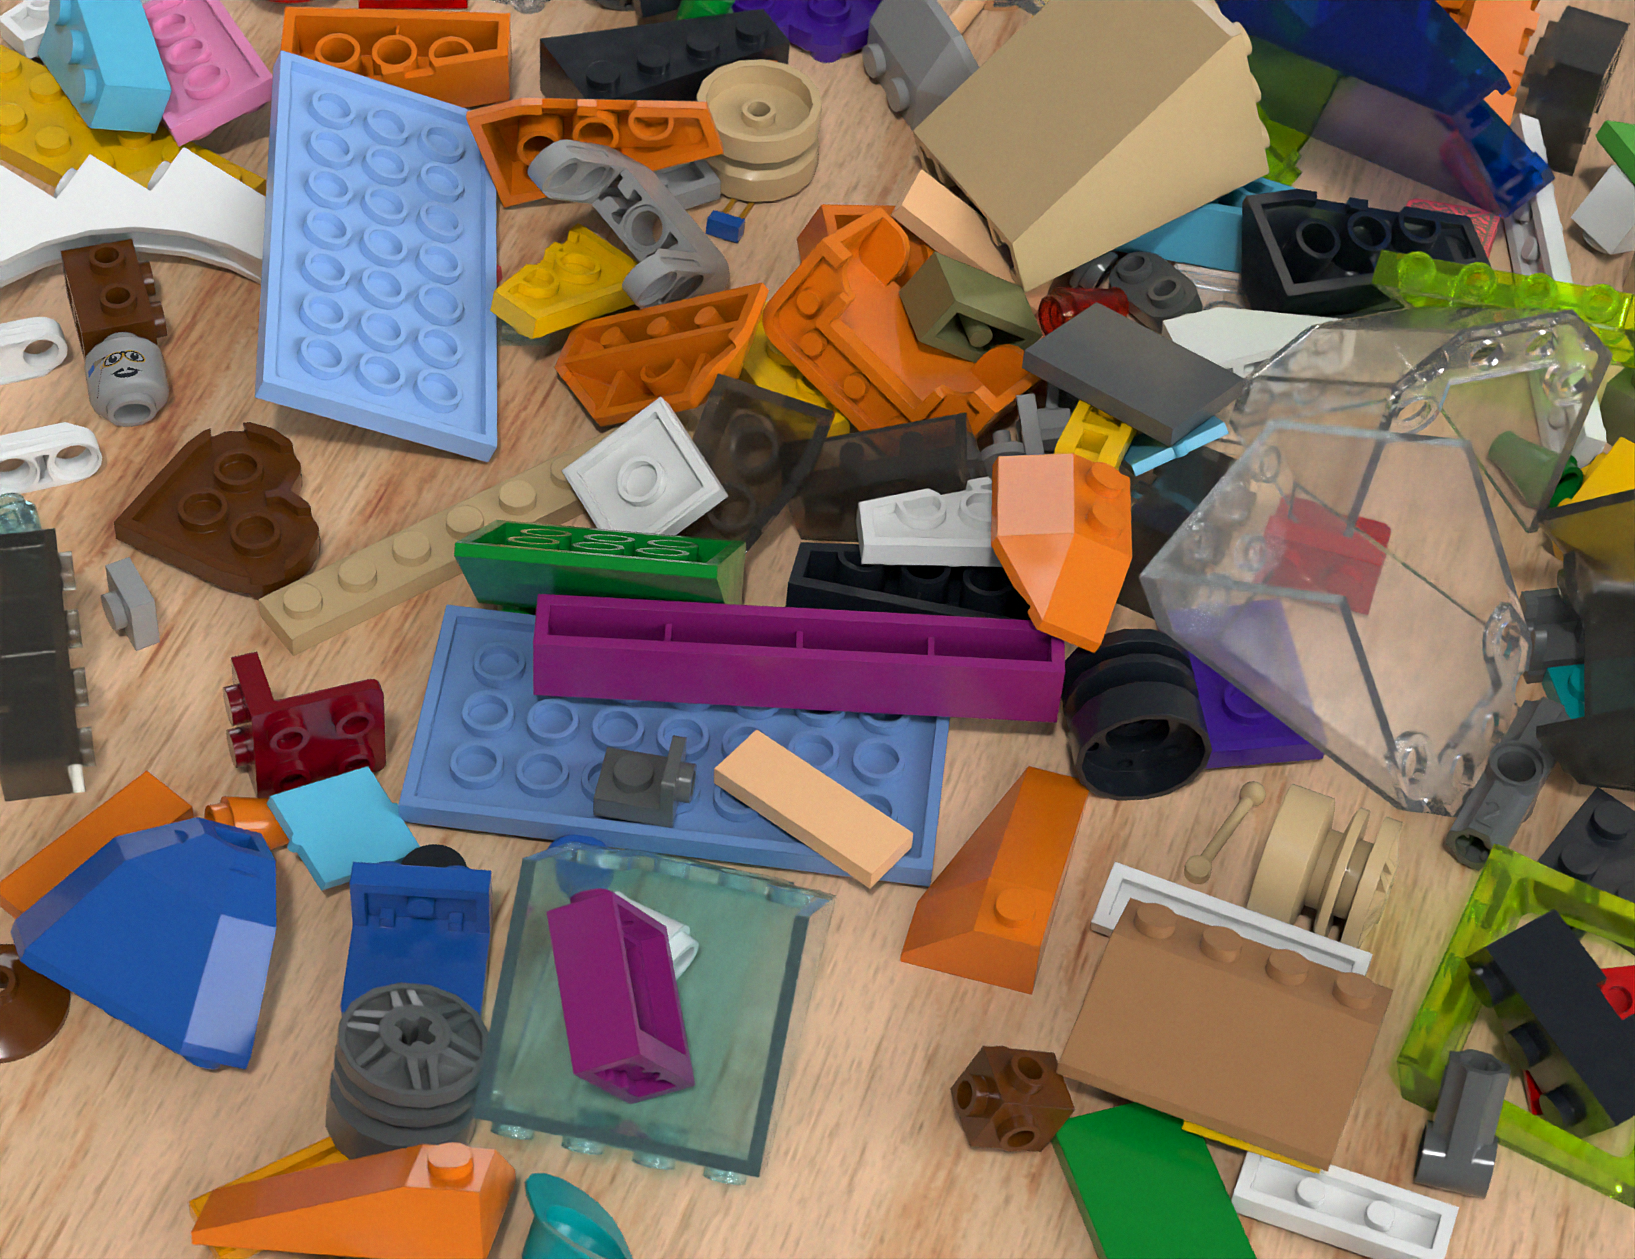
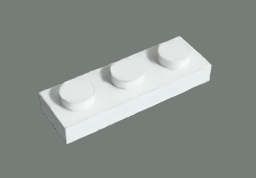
M1249 1151L1245 1157L1231 1200L1236 1212L1372 1259H1444L1459 1210L1457 1206L1331 1164L1328 1172L1320 1170L1318 1174Z

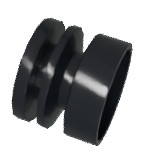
M1122 629L1106 633L1095 653L1077 647L1065 660V677L1061 699L1064 716L1069 727L1068 737L1074 766L1080 783L1095 795L1116 801L1145 800L1167 795L1191 783L1208 764L1212 746L1199 700L1193 666L1187 647L1173 635L1153 629Z

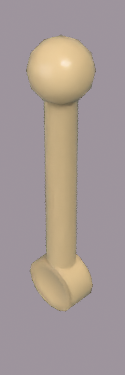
M1251 781L1242 786L1240 791L1241 800L1202 854L1194 855L1187 859L1184 876L1189 882L1203 884L1209 880L1212 870L1211 862L1250 808L1263 803L1266 792L1264 786L1259 782Z

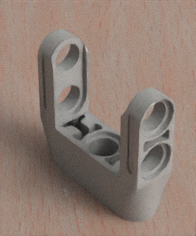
M568 139L552 143L543 149L531 162L527 170L528 176L542 193L549 199L592 204L640 263L625 277L622 289L639 308H648L723 291L727 286L730 273L724 255L655 173L644 164L606 145ZM659 217L663 230L661 237L656 242L653 238L652 230L655 221Z

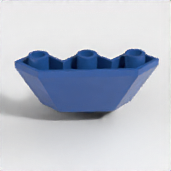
M199 817L116 836L15 919L10 933L20 962L24 963L31 970L48 977L104 1010L108 1015L123 1021L170 1050L182 1055L188 1062L206 1069H218L223 1064L246 1070L252 1054L277 928L276 860L261 833Z

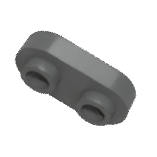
M1130 253L1124 256L1110 273L1109 282L1118 303L1156 333L1162 334L1164 320L1203 310V304L1194 282L1155 253Z

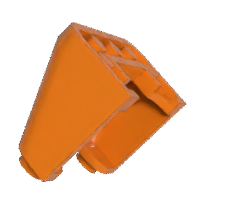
M879 206L821 239L768 301L763 310L762 324L765 334L772 344L901 473L910 479L918 481L931 480L955 462L1017 406V395L1030 394L1043 379L1022 368L1024 350L1015 345H997L974 363L918 341L898 293L901 287L894 281L909 260L910 244L908 236L901 226Z

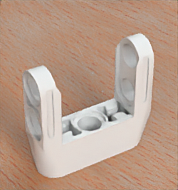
M31 317L0 324V385L44 377L63 362L67 356L68 346L59 323L47 317ZM38 340L54 342L51 348L39 354H30L24 351L29 344ZM62 422L0 435V462L15 458L24 460V463L17 469L0 472V498L70 484L89 478L96 473L102 462V455L94 433L88 428ZM75 445L86 447L84 452L76 457L68 459L56 457L58 452L64 448Z

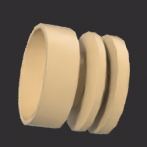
M1291 784L1269 834L1246 909L1294 925L1305 905L1315 908L1317 912L1313 933L1328 937L1336 916L1343 918L1347 922L1341 943L1360 949L1365 937L1374 925L1379 923L1400 864L1399 836L1403 822L1385 817L1374 844L1364 841L1370 810L1359 808L1350 820L1345 832L1342 833L1332 829L1335 798L1296 784Z

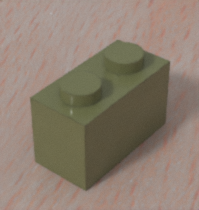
M934 252L898 292L919 342L974 363L997 345L1010 344L1025 350L1043 336L1021 286L937 252Z

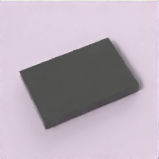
M1098 302L1025 349L1022 368L1167 446L1175 444L1240 397L1244 382L1243 377Z

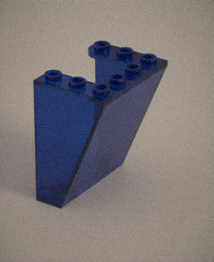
M1215 0L1221 13L1230 22H1239L1248 34L1252 46V53L1247 56L1249 69L1261 92V100L1258 104L1270 120L1504 219L1556 179L1550 166L1536 151L1533 152L1484 100L1495 89L1501 95L1511 89L1505 74L1435 0Z

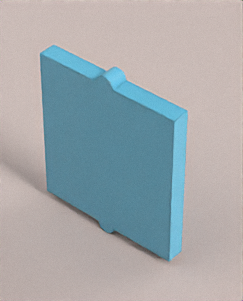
M1213 415L1172 446H1167L1142 433L1133 438L1121 465L1133 475L1138 476L1175 458L1183 457L1188 452L1229 434L1225 423Z
M368 766L272 795L267 802V806L289 839L287 844L288 850L298 853L321 891L350 882L353 862L378 863L393 861L401 864L409 852L420 847L403 819L399 817L398 804L390 801Z

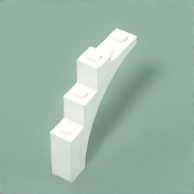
M185 147L182 148L172 163L165 160L158 166L149 181L147 189L91 154L78 170L70 168L62 176L55 189L54 197L0 165V289L44 267L62 263V250L132 239L136 252L189 257L230 269L261 284L266 197Z

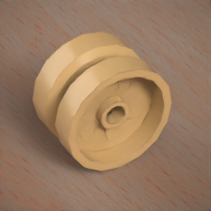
M765 59L740 60L717 68L703 80L697 94V101L708 103L724 150V154L704 159L721 181L720 193L727 197L749 202L777 201L798 193L812 181L818 166L819 140L817 135L821 127L822 103L819 89L806 74L787 64Z

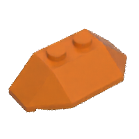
M761 282L575 324L568 335L554 368L600 427L629 421L659 397H662L674 412L697 408L735 387L753 343L769 290Z
M1074 453L998 456L992 465L991 546L1013 587L1031 606L1027 613L1035 628L1093 653L1097 651L1102 643L1132 560L1130 477L1121 474L1109 464L1103 462L1095 463Z

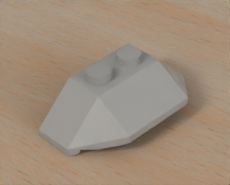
M881 0L869 21L868 45H865L862 51L865 69L870 77H876L886 92L890 107L893 111L900 112L912 131L979 68L961 33L937 0Z

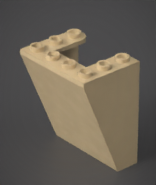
M1050 0L912 131L923 170L946 188L957 184L988 220L993 242L998 247L1004 244L1009 246L1014 267L1010 269L1011 277L1017 285L1022 287L1025 293L1270 173L1265 149L1270 146V139L1264 124L1258 116L1256 103L1261 100V92L1249 69L1247 56L1252 53V46L1248 34L1239 22L1232 23L1221 13L1215 0Z

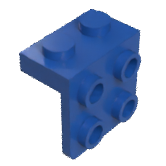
M393 861L378 863L353 862L349 884L352 932L341 999V1016L344 1015L351 1002L373 988L395 983L431 985L457 995L476 1010L481 1018L493 922L492 870H477L459 865L446 868L402 865Z

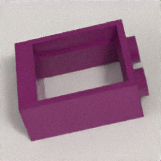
M607 889L581 891L570 898V904L546 911L573 1074L629 1104H635L695 1086L667 927L613 891Z

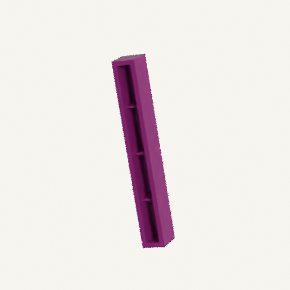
M538 594L533 638V695L1057 723L1065 677L1064 640L1037 630L1032 620Z

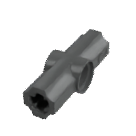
M1544 696L1536 701L1525 700L1502 741L1491 749L1483 774L1446 838L1445 844L1454 851L1458 862L1478 871L1483 867H1498L1520 826L1532 815L1543 785L1574 732L1576 722L1569 718L1565 712L1564 705Z

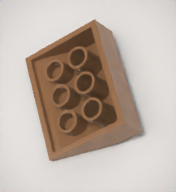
M1130 898L1110 936L1059 1060L1056 1073L1328 1172L1372 1057L1393 990L1375 984L1364 975L1353 972L1344 973L1307 960L1303 955L1293 950L1276 949L1244 938L1230 928L1210 926L1176 914L1164 905L1145 903Z

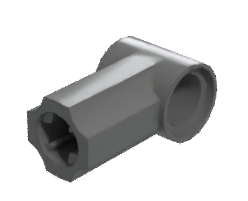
M1477 1050L1450 1051L1437 1096L1438 1101L1433 1121H1426L1421 1136L1414 1170V1183L1485 1199L1496 1160L1498 1137L1495 1136L1510 1077L1509 1064L1501 1062L1492 1054Z

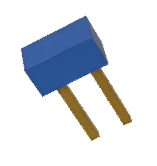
M731 198L722 212L713 210L708 216L705 234L738 243L744 234L745 218L753 208L754 202H749L740 216L736 217L728 214L737 202V199Z

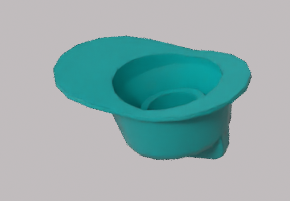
M532 1173L524 1182L525 1193L534 1217L524 1244L521 1259H633L623 1234L612 1216L583 1190L562 1178L546 1173Z

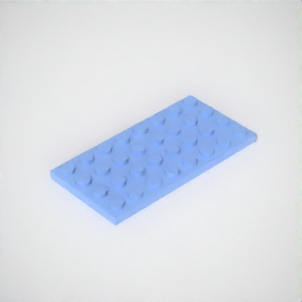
M283 50L280 51L273 66L255 398L489 462L497 448V316L490 311L493 293L497 289L496 188L466 120V112L471 110Z

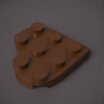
M243 422L244 431H226L215 436L211 435L210 428L202 431L187 442L114 521L116 539L219 587L244 594L249 593L252 598L259 601L260 598L299 580L311 570L320 551L319 527L312 517L309 503L298 496L302 488L301 464L294 454L293 444L290 439L274 428L252 422Z

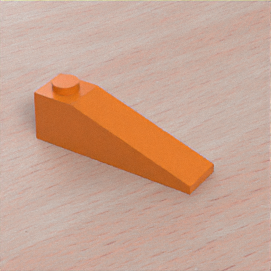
M1031 766L1026 768L917 901L901 952L900 962L1030 995L1033 994L1090 790L1080 783L1079 778Z

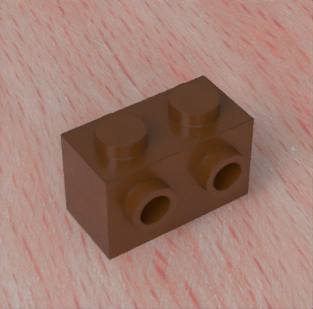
M132 239L61 251L67 297L84 362L88 353L96 345L115 333H132L137 337L148 339L157 346V338L167 336L161 301L150 302L148 298L156 296L149 260L138 262Z

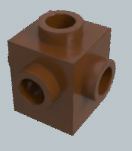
M982 1046L950 1088L954 1108L960 1116L970 1146L997 1148L1008 1152H1042L1075 1111L1064 1077L1056 1073L1058 1061L1054 1052L1013 1049L1005 1046Z

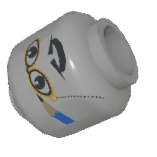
M128 332L115 333L96 345L86 356L84 370L89 402L95 413L110 420L113 424L123 427L145 424L151 421L156 416V413L167 403L169 386L164 357L159 347L148 339L137 337L135 334Z

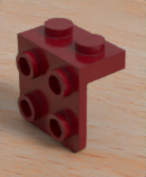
M258 652L231 657L233 685L223 687V698L231 726H236V728L226 730L227 743L234 767L246 766L256 798H270V796L367 766L372 773L381 771L385 767L384 693L378 680L366 679L274 700Z

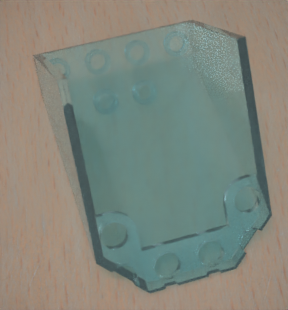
M572 841L522 858L473 1118L491 1121L490 1131L504 1137L531 1140L534 1138L535 1131L563 1136L561 1146L575 1152L601 1155L604 1154L605 1146L634 1151L632 1161L646 1167L673 1170L675 1169L676 1161L705 1166L703 1176L721 1183L745 1185L747 1176L759 1178L768 1166L837 895L821 890L795 886L794 882L782 878L637 849L625 848V850ZM607 889L613 892L620 891L629 899L690 927L689 936L699 943V948L691 964L676 982L695 1086L635 1104H629L573 1074L546 911L570 904V898L581 891Z

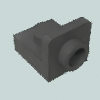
M673 735L668 757L607 747L593 798V815L672 828L678 803L690 804L695 785L697 765L686 762L687 737Z

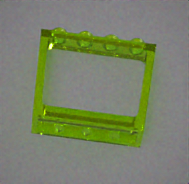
M1381 250L1371 283L1432 332L1635 369V294L1616 291L1607 284L1584 286L1556 281L1544 273H1534L1528 276L1494 270L1482 262L1465 265L1437 260L1419 251L1403 254Z
M1494 843L1396 1060L1402 1098L1435 1113L1438 1101L1437 1096L1450 1051H1463L1483 1005L1470 985L1468 973L1471 969L1464 958L1516 930L1522 916L1529 913L1542 916L1554 908L1567 925L1635 948V903L1590 886L1508 847ZM1504 1099L1495 1132L1499 1145L1635 1209V1145L1628 1156H1613Z

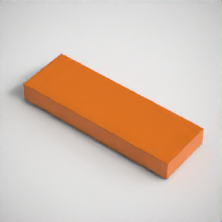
M145 771L0 881V907L17 919L114 837L194 818L193 807L150 772Z

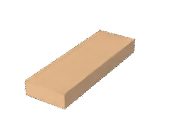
M920 169L908 182L891 216L938 253L1017 285L1010 273V269L1014 267L1009 246L1004 244L998 247L993 242L988 220L923 169ZM1054 279L1024 293L1034 315L1039 311Z
M757 729L714 768V783L869 888L912 848L913 833Z

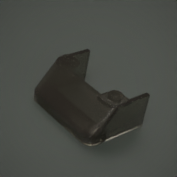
M1635 489L1537 512V523L1563 552V569H1559L1557 572L1559 595L1566 606H1573L1574 610L1584 621L1585 716L1536 726V738L1560 763L1562 770L1566 774H1570L1579 784L1635 792Z

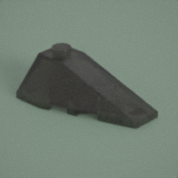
M718 373L692 440L725 489L728 497L678 533L677 536L745 541L746 555L813 473L835 417L834 411Z

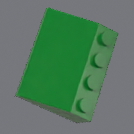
M495 520L455 542L454 557L478 603L497 605V611L535 615L538 594L742 605L746 542Z

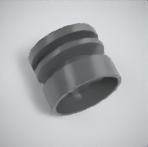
M395 983L373 988L351 1002L339 1021L337 1045L334 1052V1069L330 1077L326 1102L325 1127L335 1147L351 1160L421 1144L439 1145L456 1142L468 1146L474 1134L479 1108V1093L483 1087L484 1071L487 1068L489 1058V1032L478 1012L457 995L426 984Z

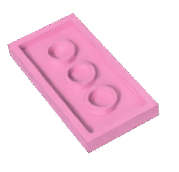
M151 0L143 4L172 90L161 120L179 147L192 140L207 137L215 128L243 114H251L258 111L266 102L271 100L272 74L220 0Z

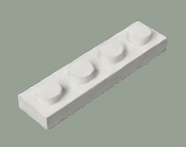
M1114 862L1091 920V930L1110 937L1129 899L1133 898L1145 903L1164 905L1176 914L1210 926L1230 928L1244 938L1276 949L1293 950L1303 955L1307 960L1344 973L1353 972L1366 976L1373 955L1372 953L1118 862Z

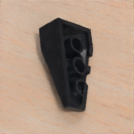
M1303 189L1248 195L1242 202L1241 284L1252 310L1317 317L1345 315L1484 273L1491 266L1470 216L1405 206L1400 212L1368 207V200L1350 197L1346 203L1317 199V192Z

